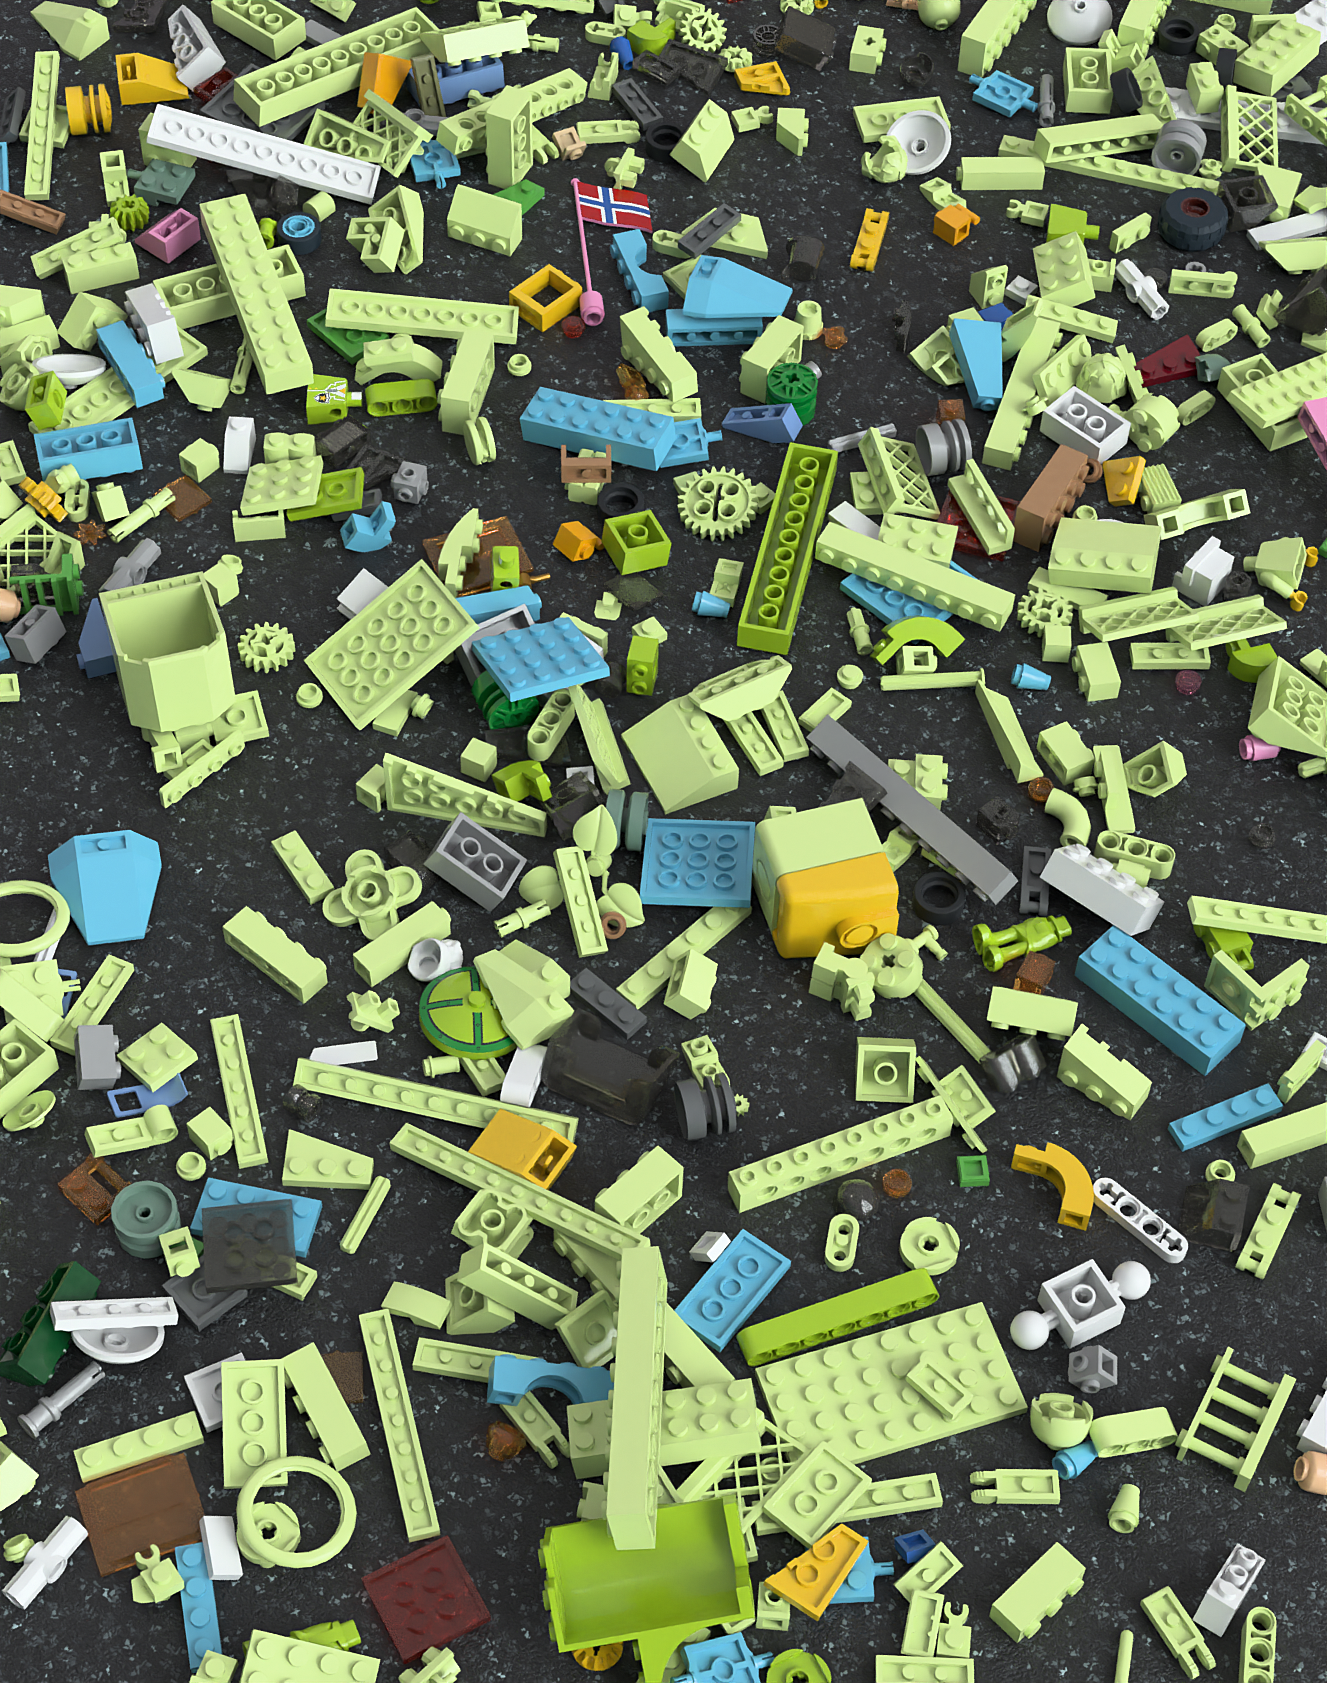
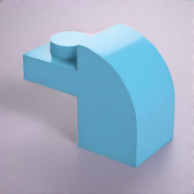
M382 501L370 518L352 513L340 529L345 548L358 552L379 550L392 541L389 530L393 528L396 522L391 503Z

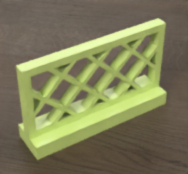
M1227 85L1224 97L1221 99L1222 171L1231 172L1232 168L1255 171L1257 163L1264 164L1260 160L1264 156L1271 161L1272 166L1278 167L1277 98L1236 92V86ZM1238 100L1245 101L1250 106L1244 109L1238 103ZM1259 105H1270V111L1266 113ZM1252 109L1261 116L1257 120L1248 113ZM1242 116L1250 123L1247 127H1244L1239 122V118ZM1263 120L1271 126L1267 131L1259 124ZM1254 127L1261 135L1255 138L1248 130ZM1241 135H1244L1250 141L1246 146L1239 140ZM1263 138L1271 144V147L1268 149L1259 142ZM1253 145L1261 152L1258 156H1255L1249 150ZM1244 153L1251 161H1239V155Z
M368 89L364 95L368 101L353 124L366 130L368 126L374 124V132L372 133L378 136L386 134V139L391 141L384 162L378 164L398 178L422 140L428 143L433 135ZM374 109V118L367 120V116ZM386 120V127L380 129V122ZM399 129V136L392 139V131ZM413 138L410 145L405 148V140ZM399 143V151L392 153V145ZM399 157V161L393 169L392 159Z
M870 427L858 443L883 514H895L896 511L937 520L941 513L915 445L882 437L879 429ZM893 455L897 456L901 461L904 462V464H902V463H901L898 459H896ZM906 466H909L913 471H915V473H913V472H912L909 468H907ZM900 472L904 474L908 479H910L911 482H909L905 477H903L900 474ZM913 484H916L919 488L922 489V491H920V490H919L917 487H915ZM907 490H908L909 492H911V493H912L915 497H917L918 499L916 500L913 496H911V495L907 492ZM920 501L923 502L927 507H929V509L922 505Z
M26 504L0 525V556H7V564H0L2 571H7V579L0 582V586H7V590H12L15 593L21 589L19 584L9 583L10 571H25V576L40 575L48 559L46 556H49L50 550H46V542H53L57 533L55 529L36 515L35 508L30 504ZM37 525L43 530V535H28V530ZM13 542H25V550H10V545ZM28 542H43L44 550H28ZM10 556H25V564H10ZM28 556H44V561L40 564H28Z
M1175 587L1154 590L1151 594L1140 593L1078 607L1080 631L1083 634L1091 632L1102 642L1199 621V614L1178 598Z
M1258 594L1193 609L1199 614V621L1165 628L1166 640L1170 643L1179 641L1192 651L1287 629V624L1285 620L1264 606L1263 597Z
M579 684L568 687L604 792L608 795L610 788L621 789L630 785L631 783L603 702L600 698L591 702Z
M758 1408L757 1416L760 1437L767 1431L776 1437L777 1445L761 1446L762 1452L707 1458L676 1490L683 1502L736 1494L738 1496V1509L743 1534L763 1513V1506L813 1452L766 1420L764 1412ZM795 1450L801 1455L796 1462L782 1463L781 1452ZM778 1452L779 1464L760 1466L759 1454ZM756 1455L757 1466L738 1467V1461L743 1456ZM780 1472V1479L776 1484L762 1485V1473ZM758 1474L759 1486L740 1488L739 1476ZM736 1477L737 1488L718 1490V1483L723 1478ZM760 1494V1501L756 1506L742 1508L741 1496Z

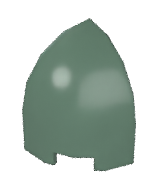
M1206 354L1195 357L1198 381L1209 382L1218 380L1222 368L1231 365L1228 359L1218 354Z

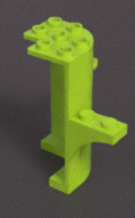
M736 1494L683 1503H657L655 1549L616 1550L613 1537L609 1538L607 1534V1520H603V1518L547 1527L544 1539H540V1549H538L541 1569L547 1568V1580H544L545 1590L542 1593L545 1610H551V1622H549L551 1642H557L559 1653L633 1640L635 1660H642L643 1672H639L640 1683H662L665 1666L671 1654L684 1639L696 1631L717 1624L755 1618L749 1565Z

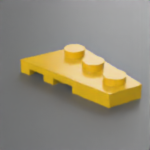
M841 1523L814 1543L801 1556L790 1561L777 1574L767 1578L763 1586L818 1621L869 1541Z

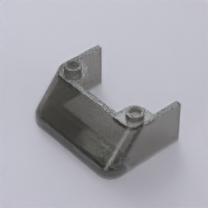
M1327 263L1309 274L1273 313L1272 316L1278 324L1311 336L1315 334L1321 336L1327 331Z

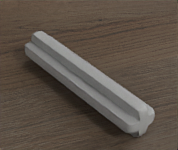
M892 423L875 427L879 429L882 437H896L897 430ZM868 429L828 440L827 447L838 452L859 447L858 443Z

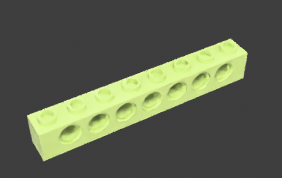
M568 68L520 88L532 93V123L582 102L586 95L588 82ZM495 99L440 121L436 140L453 155L487 142V138H485L486 120L484 119V114L487 107L491 106Z
M939 1095L732 1170L728 1176V1191L738 1212L741 1213L946 1138L951 1134L953 1116L942 1096Z

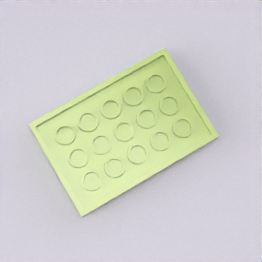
M421 559L304 659V661L355 727L362 730L480 627Z

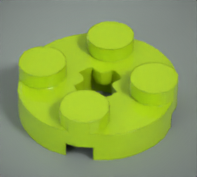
M791 1649L779 1654L773 1660L767 1673L766 1683H793L792 1677L797 1676L800 1680L805 1678L807 1680L806 1683H831V1674L827 1664L814 1653L811 1655L803 1652L802 1649Z

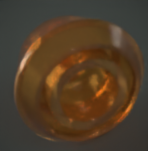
M495 1421L488 1425L485 1445L489 1449L487 1453L494 1459L502 1462L505 1458L512 1459L525 1448V1436L514 1427L500 1421Z

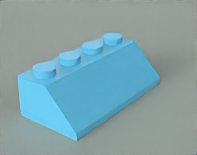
M132 418L34 434L43 482L52 470L60 469L63 465L67 466L70 463L77 471L80 479L84 480L100 476L107 477L123 472L131 473L143 469Z

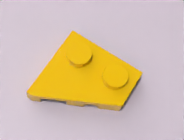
M776 61L735 69L734 77L741 90L790 95V87Z
M1135 456L1103 461L1102 465L1108 500L1113 506L1134 504L1146 463L1144 458Z

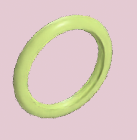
M29 880L0 883V897L21 893L37 895L51 902L56 912L54 925L41 937L20 944L0 943V957L15 958L33 955L49 948L60 939L70 921V910L66 900L58 891L46 884Z
M303 1456L281 1457L267 1462L256 1469L245 1481L238 1495L236 1507L238 1526L249 1546L265 1560L279 1566L291 1568L312 1567L326 1562L338 1554L348 1543L354 1531L357 1515L355 1498L342 1476L326 1463ZM287 1471H302L320 1477L331 1486L340 1502L341 1516L335 1534L327 1543L309 1552L293 1553L273 1547L264 1540L257 1531L253 1521L252 1507L259 1488L268 1479Z

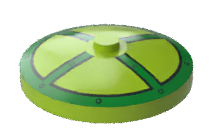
M462 967L447 971L431 981L422 993L419 1004L420 1026L428 1040L443 1052L458 1058L487 1060L488 1058L503 1056L518 1047L504 1030L501 1024L503 1018L499 1009L494 1008L492 1004L493 996L490 990L484 986L476 967Z

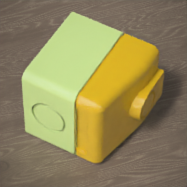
M863 798L770 818L757 824L755 828L752 884L777 950L782 957L787 959L817 957L824 942L835 946L834 953L841 956L863 954L867 946L883 934L891 933L896 936L899 919L897 911L898 885Z

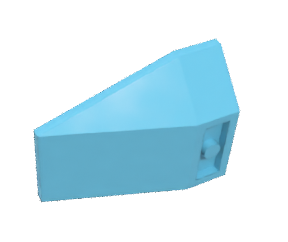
M701 255L689 277L683 315L697 319L781 316L791 297L792 288L725 258Z
M131 830L72 837L48 855L51 882L66 900L70 915L87 945L144 939L162 868L158 842Z

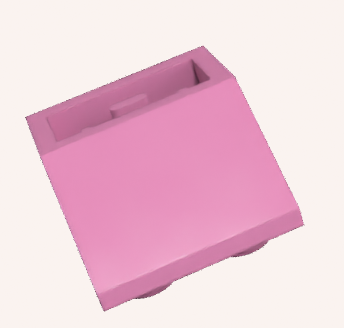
M180 208L165 216L134 239L135 243L166 263H170L201 240L198 218Z

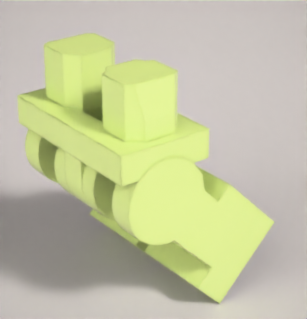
M824 942L813 964L809 993L831 1001L832 997L839 999L843 1013L851 1011L855 1021L869 1018L872 1013L869 1005L875 998L872 991L875 980L873 973H867L868 967L863 960L859 958L848 959L834 953L835 946Z

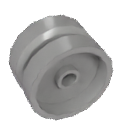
M1182 119L1171 120L1165 123L1158 132L1151 159L1153 166L1177 173L1194 175L1200 167L1207 140L1203 130L1195 123Z

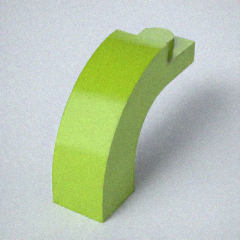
M920 615L906 616L891 622L881 630L888 638L886 640L881 639L873 647L874 652L870 657L876 663L883 665L902 645L915 639L926 641L933 646L940 656L948 657L965 639L951 625L939 619Z

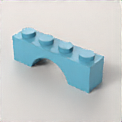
M640 229L613 234V244L610 245L611 256L613 259L616 258L618 271L624 275L625 286L627 290L630 289L632 292L633 304L638 305L639 308L645 306L648 312L668 308L669 290L662 275L650 274L639 268L641 264L646 262L647 244Z
M503 1354L495 1356L489 1367L487 1403L518 1406L521 1398L527 1392L540 1387H549L561 1391L572 1401L573 1405L608 1400L609 1390H614V1382H611L610 1371H607L604 1367L584 1368L577 1367L576 1364L570 1362L554 1364L547 1363L546 1360L540 1358L525 1360L517 1359L514 1355Z

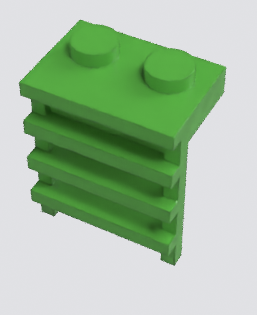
M72 553L62 554L60 574L9 577L10 584L20 585L25 607L20 608L19 614H27L34 607L31 605L27 583H35L40 605L55 607L59 616L63 615L64 611H73L74 615L79 614V596L84 595L82 580L78 581L80 579L79 564H74ZM51 581L56 605H47L42 582Z

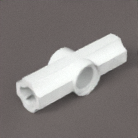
M1128 259L1122 260L1115 267L1114 274L1126 287L1127 297L1132 303L1138 302L1154 320L1162 318L1168 312L1169 305L1157 292L1156 283L1151 276L1144 277L1134 263Z
M65 1516L44 1542L36 1543L29 1550L24 1559L23 1567L2 1590L3 1594L18 1608L25 1610L47 1583H53L61 1576L66 1568L67 1559L88 1536L87 1530L74 1518Z

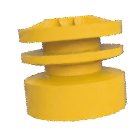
M98 84L99 95H95L93 85H89L88 96H84L81 86L65 87L71 135L87 134L88 124L92 123L95 133H99L100 122H103L104 132H111V103L104 84Z

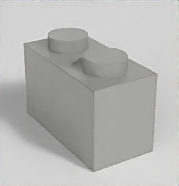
M35 605L5 635V638L16 661L36 664L52 646L58 643L59 639L66 633V630L55 607Z
M78 1025L74 1034L78 1090L113 1089L116 1079H120L121 1076L120 1062L115 1060V1052H118L119 1040L118 1035H113V1025Z

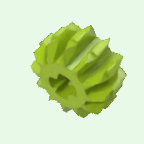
M125 194L123 198L116 197V201L111 203L110 218L114 217L120 229L122 228L125 232L127 230L134 232L136 228L143 229V225L148 224L149 207L143 200V197L137 198L135 194L132 196Z

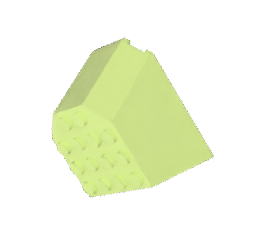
M203 571L99 593L119 685L131 725L159 732L177 731L182 727L199 726L209 721H214L236 702L225 631Z

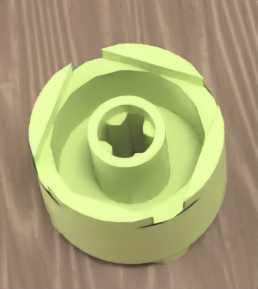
M1153 393L1143 395L1124 415V419L1131 423L1128 436L1143 452L1159 449L1180 427V422L1178 423L1177 421L1179 416L1178 410L1170 400L1162 395L1158 397L1151 396Z
M891 933L883 934L871 942L860 957L867 964V973L872 972L874 975V990L884 998L907 997L915 992L922 982L923 962L911 944L902 937Z

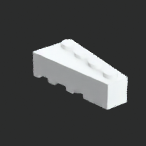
M182 5L168 19L170 38L174 40L172 50L176 53L174 63L178 68V72H176L177 78L196 93L215 73L222 69L226 61L202 21L186 6Z
M153 283L125 291L127 301L124 302L126 312L131 317L134 329H137L141 343L144 342L148 357L152 356L155 363L160 364L184 356L175 317L171 315L169 308L165 306L164 300L160 298V294Z

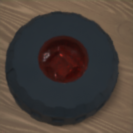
M1192 187L1178 189L1165 197L1161 204L1157 222L1159 233L1168 244L1175 246L1179 250H1186L1188 252L1205 251L1217 245L1224 237L1228 223V210L1224 202L1211 191Z

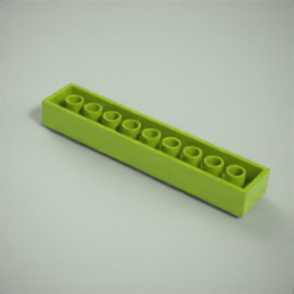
M790 442L740 617L737 646L783 655L788 654L813 561L816 542L819 538L836 475L838 451Z

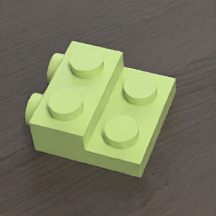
M916 754L915 761L888 760V766L936 808L941 809L942 800H947L948 785L942 784V779H947L948 763H942L943 756Z

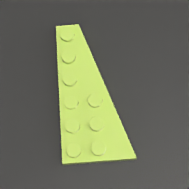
M385 753L383 766L387 810L453 821L462 812L483 827L545 837L547 830L546 812Z

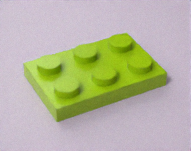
M362 467L321 474L316 504L287 509L289 521L362 509L364 485Z

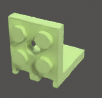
M1220 950L1213 955L1204 987L1252 1031L1267 1019L1273 1020L1286 1005L1292 1006L1300 999L1302 995L1300 993L1301 988L1307 981L1306 974L1309 965L1301 958L1261 987L1225 952Z

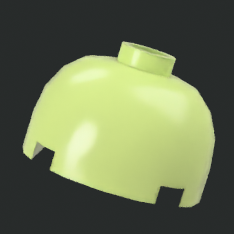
M917 0L920 19L926 26L937 30H944L957 21L961 12L960 0Z
M22 360L23 364L17 365L15 363L0 381V386L3 387L0 394V402L19 411L25 410L31 377L40 375L35 366Z
M1060 1393L1041 1394L1038 1401L1034 1398L1030 1410L1033 1433L1053 1450L1060 1451L1080 1444L1089 1434L1093 1418V1408L1087 1402L1082 1401L1081 1406L1073 1402L1074 1396Z

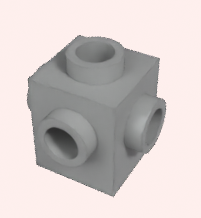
M403 461L398 473H394L391 479V488H394V499L418 504L422 495L427 493L429 485L427 481V466Z
M1100 1345L1087 1346L1080 1351L1070 1353L1069 1382L1085 1393H1097L1100 1389L1117 1385V1356Z

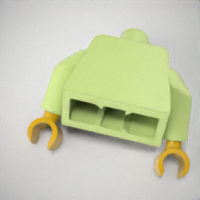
M1283 537L1275 541L1263 542L1258 556H1246L1244 558L1245 572L1255 571L1260 585L1276 591L1286 599L1289 597L1291 599L1290 607L1295 611H1301L1307 600V595L1303 591L1295 593L1293 590L1298 589L1304 564L1313 567L1317 563L1318 550L1315 547L1305 549L1302 537Z

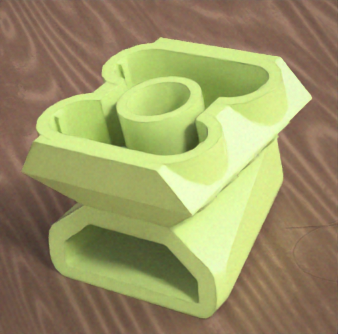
M483 1189L478 1191L455 1221L451 1234L465 1241L471 1249L485 1242L517 1259L533 1238L534 1232L529 1224L534 1218L528 1215L525 1208L521 1205L509 1204L502 1200L501 1195L497 1191Z

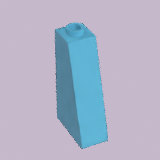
M954 318L949 330V336L973 408H980L985 411L997 410L1003 398L1001 323Z
M528 585L455 598L477 625L523 604H526L533 621H537L540 619V608H542L540 597L536 593L533 594Z

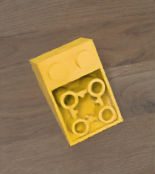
M140 53L115 55L122 105L189 99L188 87L177 78L176 72H178V68L175 64Z
M500 1108L468 1152L549 1191L572 1159L577 1146L553 1129Z

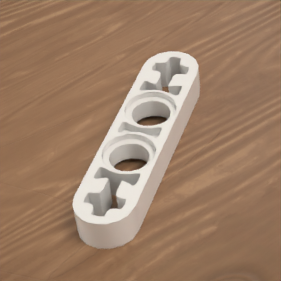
M1100 1178L1094 1183L1093 1202L1165 1261L1179 1263L1184 1259L1188 1243L1179 1232L1114 1180ZM1100 1191H1110V1195L1105 1194L1104 1196H1102L1100 1194ZM1126 1205L1131 1206L1136 1214L1130 1217L1125 1216L1121 1213L1120 1208ZM1153 1224L1158 1228L1159 1232L1156 1235H1149L1145 1233L1143 1226ZM1174 1245L1179 1247L1178 1250L1175 1249L1173 1251L1168 1249L1169 1246L1173 1247Z

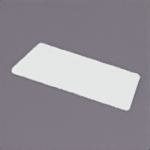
M375 1041L314 1048L310 1056V1060L333 1065L378 1059Z

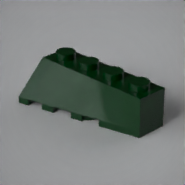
M76 1261L58 1264L36 1296L39 1303L25 1311L19 1320L23 1326L12 1338L8 1336L1 1347L5 1351L0 1357V1376L28 1387L47 1383L54 1375V1367L58 1359L67 1351L69 1347L68 1341L71 1338V1331L54 1329L50 1315L51 1302L95 1300L97 1296L96 1290L101 1280Z

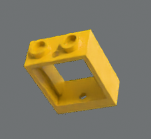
M548 264L509 291V306H519L518 315L541 332H544L580 306L579 298L582 295V286L564 275L562 271ZM548 285H551L563 294L546 307H543L531 298Z

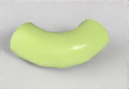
M1053 788L1045 806V813L1059 818L1063 823L1064 830L1060 843L1064 847L1073 844H1081L1086 847L1091 831L1087 810L1073 796Z

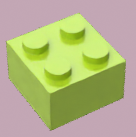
M651 510L605 519L601 542L621 575L668 564L671 542Z

